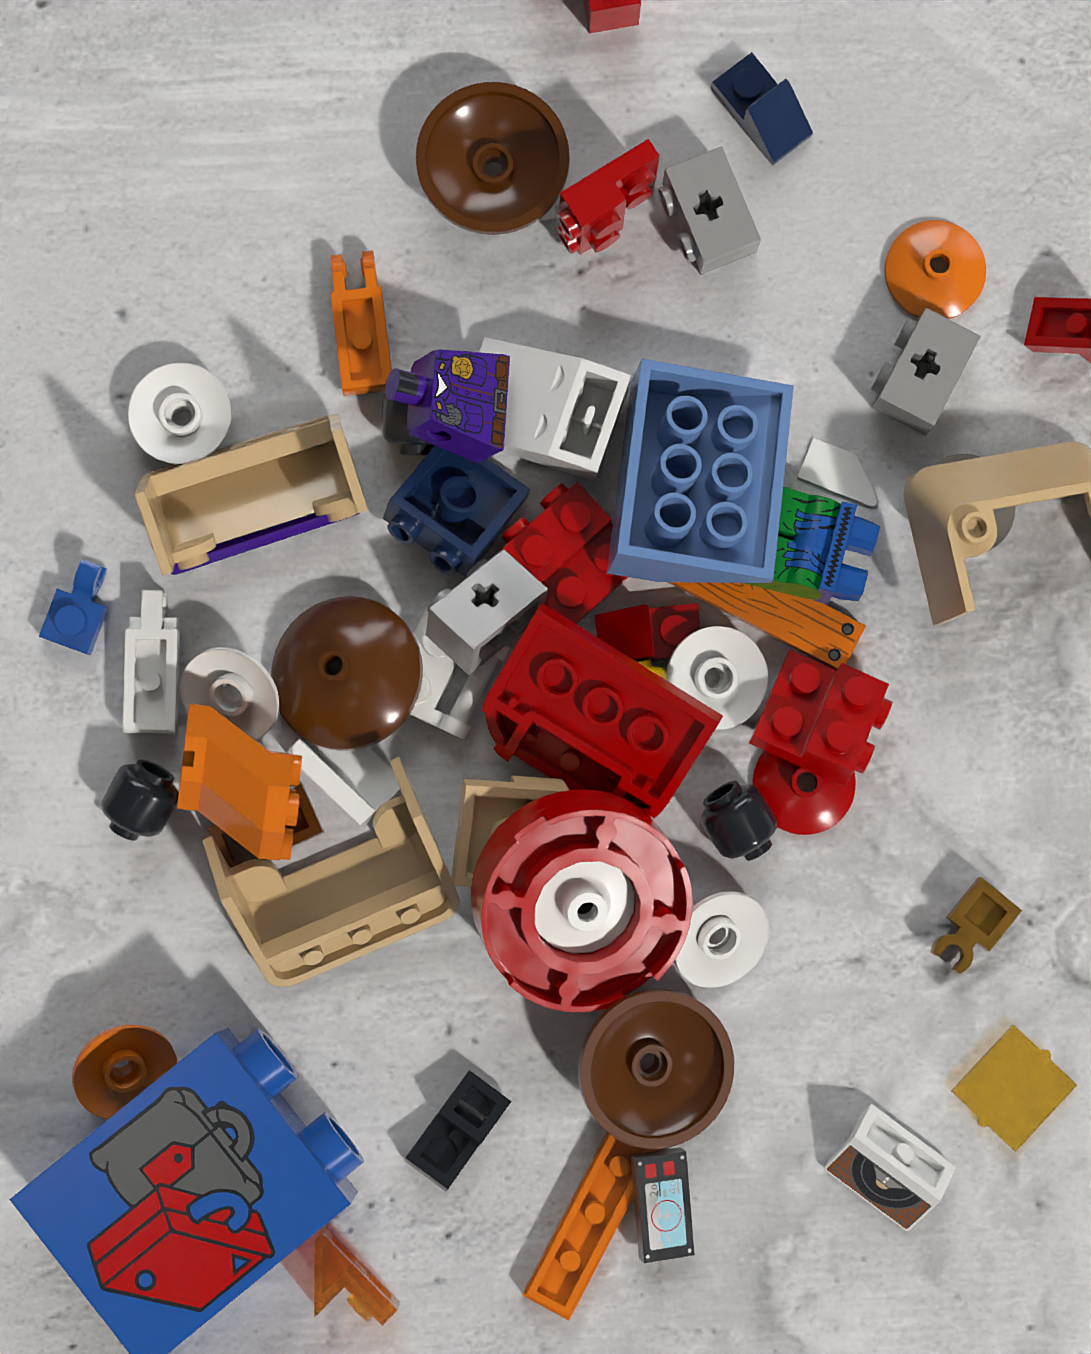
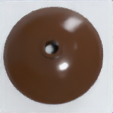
M476 83L448 95L428 115L419 133L416 146L417 174L422 190L430 204L452 224L479 234H507L537 222L557 202L560 192L563 191L569 171L568 140L562 123L555 112L534 93L509 83ZM496 162L502 166L503 170L500 174L491 176L484 171V167L488 163Z
M343 596L315 604L305 610L290 624L275 650L271 677L278 691L279 712L293 731L320 747L337 751H352L370 747L381 742L404 723L413 710L421 690L423 664L417 640L409 626L399 615L374 600L363 597ZM340 658L343 663L341 671L336 675H330V663Z
M650 989L636 992L607 1008L590 1028L582 1045L578 1064L579 1087L582 1098L595 1121L606 1132L623 1143L646 1149L673 1147L691 1140L704 1131L723 1109L730 1094L734 1077V1054L731 1041L718 1017L708 1007L693 997L666 989ZM647 1053H653L654 1062L652 1066L648 1069H640L639 1063L642 1056Z

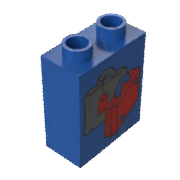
M229 1028L214 1033L9 1199L129 1354H168L348 1207L358 1193L347 1176L364 1163L361 1153L345 1131L327 1112H323L308 1126L303 1123L280 1094V1092L298 1079V1076L279 1048L259 1028L241 1043Z

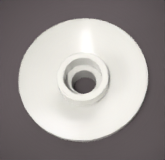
M171 363L158 367L148 373L134 389L128 408L130 429L139 446L156 460L173 465H181L198 458L204 459L213 454L225 440L232 419L230 399L222 383L208 370L190 363ZM180 410H188L192 414L191 421L185 426H178L174 423V416Z
M706 627L686 636L673 651L666 671L668 682L723 715L715 730L730 729L747 721L762 704L768 686L767 665L759 647L747 635L729 627ZM715 668L719 672L720 680L715 687L711 688L705 683L704 676L707 670Z
M231 648L208 649L195 656L182 674L180 693L187 714L189 703L210 705L255 740L263 737L275 723L279 711V696L276 685L268 671L250 655ZM231 685L235 686L241 693L236 692Z
M734 891L713 894L698 902L692 907L690 928L684 945L674 961L678 971L692 984L705 988L726 986L744 977L756 966L766 950L770 933L766 912L749 895Z

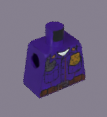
M439 349L433 350L416 360L411 367V372L397 368L390 372L386 382L385 394L389 400L408 404L406 428L410 435L476 463L504 450L510 356Z

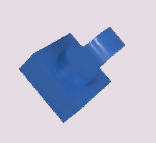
M81 559L74 577L72 593L56 589L39 637L91 656L109 607L95 603L107 568Z

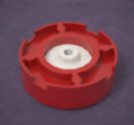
M581 789L556 792L531 801L519 808L498 826L490 836L477 860L472 878L471 907L474 922L495 967L507 979L509 986L526 999L538 1005L564 1012L604 1010L625 998L624 995L640 987L652 976L658 981L679 955L686 940L692 917L693 899L689 875L674 846L664 832L644 810L634 803L614 794L597 790Z

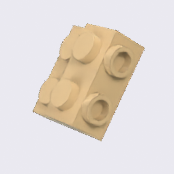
M511 776V782L463 779L451 875L453 885L471 887L477 860L488 839L498 826L511 814L531 801L549 794L569 790L563 779Z

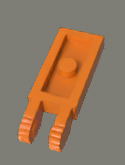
M363 251L362 258L360 259L366 288L347 290L346 287L347 269L342 254L330 255L334 292H330L343 396L384 392L392 366L383 292L381 286H378L374 251Z

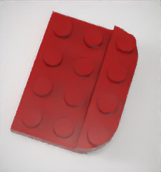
M543 603L536 610L492 685L482 708V712H485L488 730L496 743L493 749L507 762L514 755L550 778L563 779L569 790L586 789L611 793L634 803L653 818L657 817L668 805L723 718L722 714Z

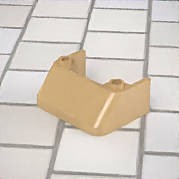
M339 414L319 417L216 450L204 459L198 458L181 465L171 464L153 470L141 477L134 493L162 576L172 573L175 563L178 564L179 570H184L209 561L207 552L213 550L216 544L313 513L316 516L327 515L329 522H335L368 510Z
M1072 441L933 465L921 469L907 480L903 493L933 626L947 623L976 610L964 559L978 557L993 547L997 538V524L993 510L1084 494L1087 510L1091 518L1090 447L1083 443Z
M399 757L390 760V764L402 795L387 801L375 812L372 823L377 837L282 877L277 866L271 861L264 859L248 860L230 868L213 837L202 840L220 901L265 980L271 985L287 987L298 984L441 923L457 911L460 904L458 892L453 885L451 875L425 813Z

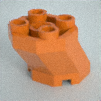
M189 703L177 809L199 811L259 859L290 860L293 829L285 828V825L296 826L299 794H296V789H290V785L299 786L302 755L269 751L212 706Z

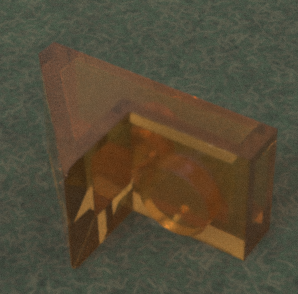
M326 1227L315 1240L314 1317L345 1287L351 1293L347 1298L350 1306L367 1322L374 1317L383 1326L398 1310L400 1301Z

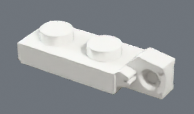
M142 590L141 617H130L129 629H125L123 733L178 734L180 631L178 630V618L167 617V593L163 592V590Z

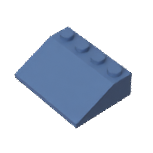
M641 359L630 386L607 574L655 582L771 583L773 581L794 385Z

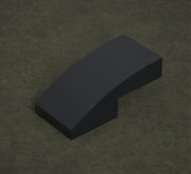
M469 1070L407 1154L404 1161L446 1192L512 1101Z

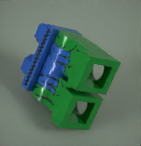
M783 486L773 581L771 583L744 584L805 599H813L826 605L831 597L841 600L859 601L864 592L868 570L843 564L845 550L871 556L876 545L880 526L855 516L857 505L843 501L840 504L827 497L809 495Z

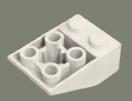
M484 337L479 352L510 356L503 452L596 483L629 389L631 375L583 358Z

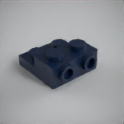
M434 446L389 499L383 519L388 522V531L397 541L405 545H411L413 542H416L430 552V561L439 571L447 575H453L455 572H458L463 577H466L469 570L484 557L495 543L498 534L527 499L531 489L488 458L476 463Z

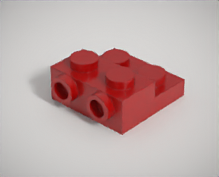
M649 139L560 192L559 212L556 213L560 226L556 227V232L570 254L578 251L581 255L591 248L597 253L611 246L620 238L619 231L623 229L625 209H632L640 205L652 195L651 188L655 186L660 155Z
M576 482L570 489L561 483L540 502V505L545 509L544 512L531 523L525 517H522L502 535L501 538L507 544L500 551L504 549L548 589L545 600L546 606L573 623L578 624L630 577L607 574L613 527L612 519L579 482Z
M789 649L752 733L749 744L844 786L854 771L863 774L869 764L875 745L867 742L872 727L879 730L882 728L893 704V701L884 698L889 683L844 663H841L837 670L832 669Z

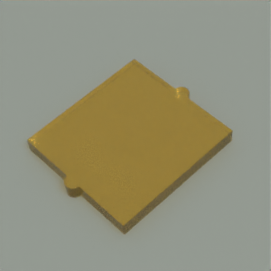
M1011 1025L951 1092L978 1117L977 1124L979 1126H988L1016 1152L1073 1091L1077 1084L1050 1059L1051 1053L1049 1050H1040L1015 1025Z

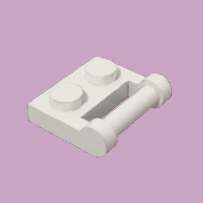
M426 608L414 632L422 656L423 678L418 699L410 716L451 736L466 741L472 728L468 725L469 720L498 661L504 662L510 648L508 646L503 647L477 670L468 675L450 714H444L436 710L457 664L425 635L428 619V608Z

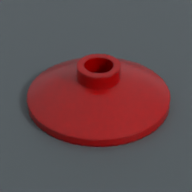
M763 751L754 768L752 785L759 789L776 815L778 821L777 828L791 834L812 835L830 829L846 815L855 796L856 778L854 772L846 784L842 786L769 752ZM801 773H809L814 777L815 787L811 792H803L798 788L797 778Z

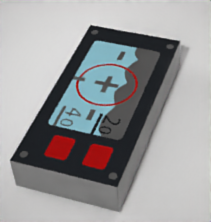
M679 1147L630 1155L639 1259L643 1263H650L695 1255L686 1151Z

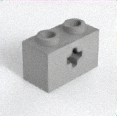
M722 146L665 168L662 182L663 187L658 188V193L667 216L676 215L683 233L678 234L677 238L687 263L695 261L700 275L757 253L761 237ZM704 204L708 212L716 210L714 220L709 221L705 214L697 215L699 206Z
M925 308L918 321L908 317L894 344L902 349L895 365L892 366L885 362L871 387V390L879 393L872 408L926 436L935 426L981 336L928 308ZM920 360L929 364L926 370L927 375L923 380L914 376L917 369L916 365Z
M503 549L489 561L486 559L478 561L469 570L465 580L453 590L446 588L432 599L427 609L428 619L425 635L462 670L470 675L526 629L542 603L545 605L548 589Z

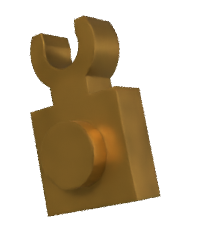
M978 877L946 917L957 927L952 934L939 937L933 943L930 952L934 956H939L948 945H955L960 951V958L954 964L952 970L960 974L970 967L974 956L973 947L976 943L986 951H991L1022 910L986 880Z

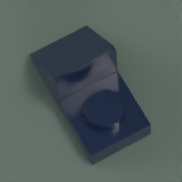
M752 52L712 82V91L772 166L813 135V131L790 82L784 79L777 84Z

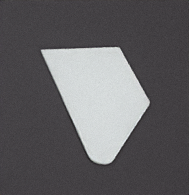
M813 437L798 477L868 506H876L879 501L857 456Z

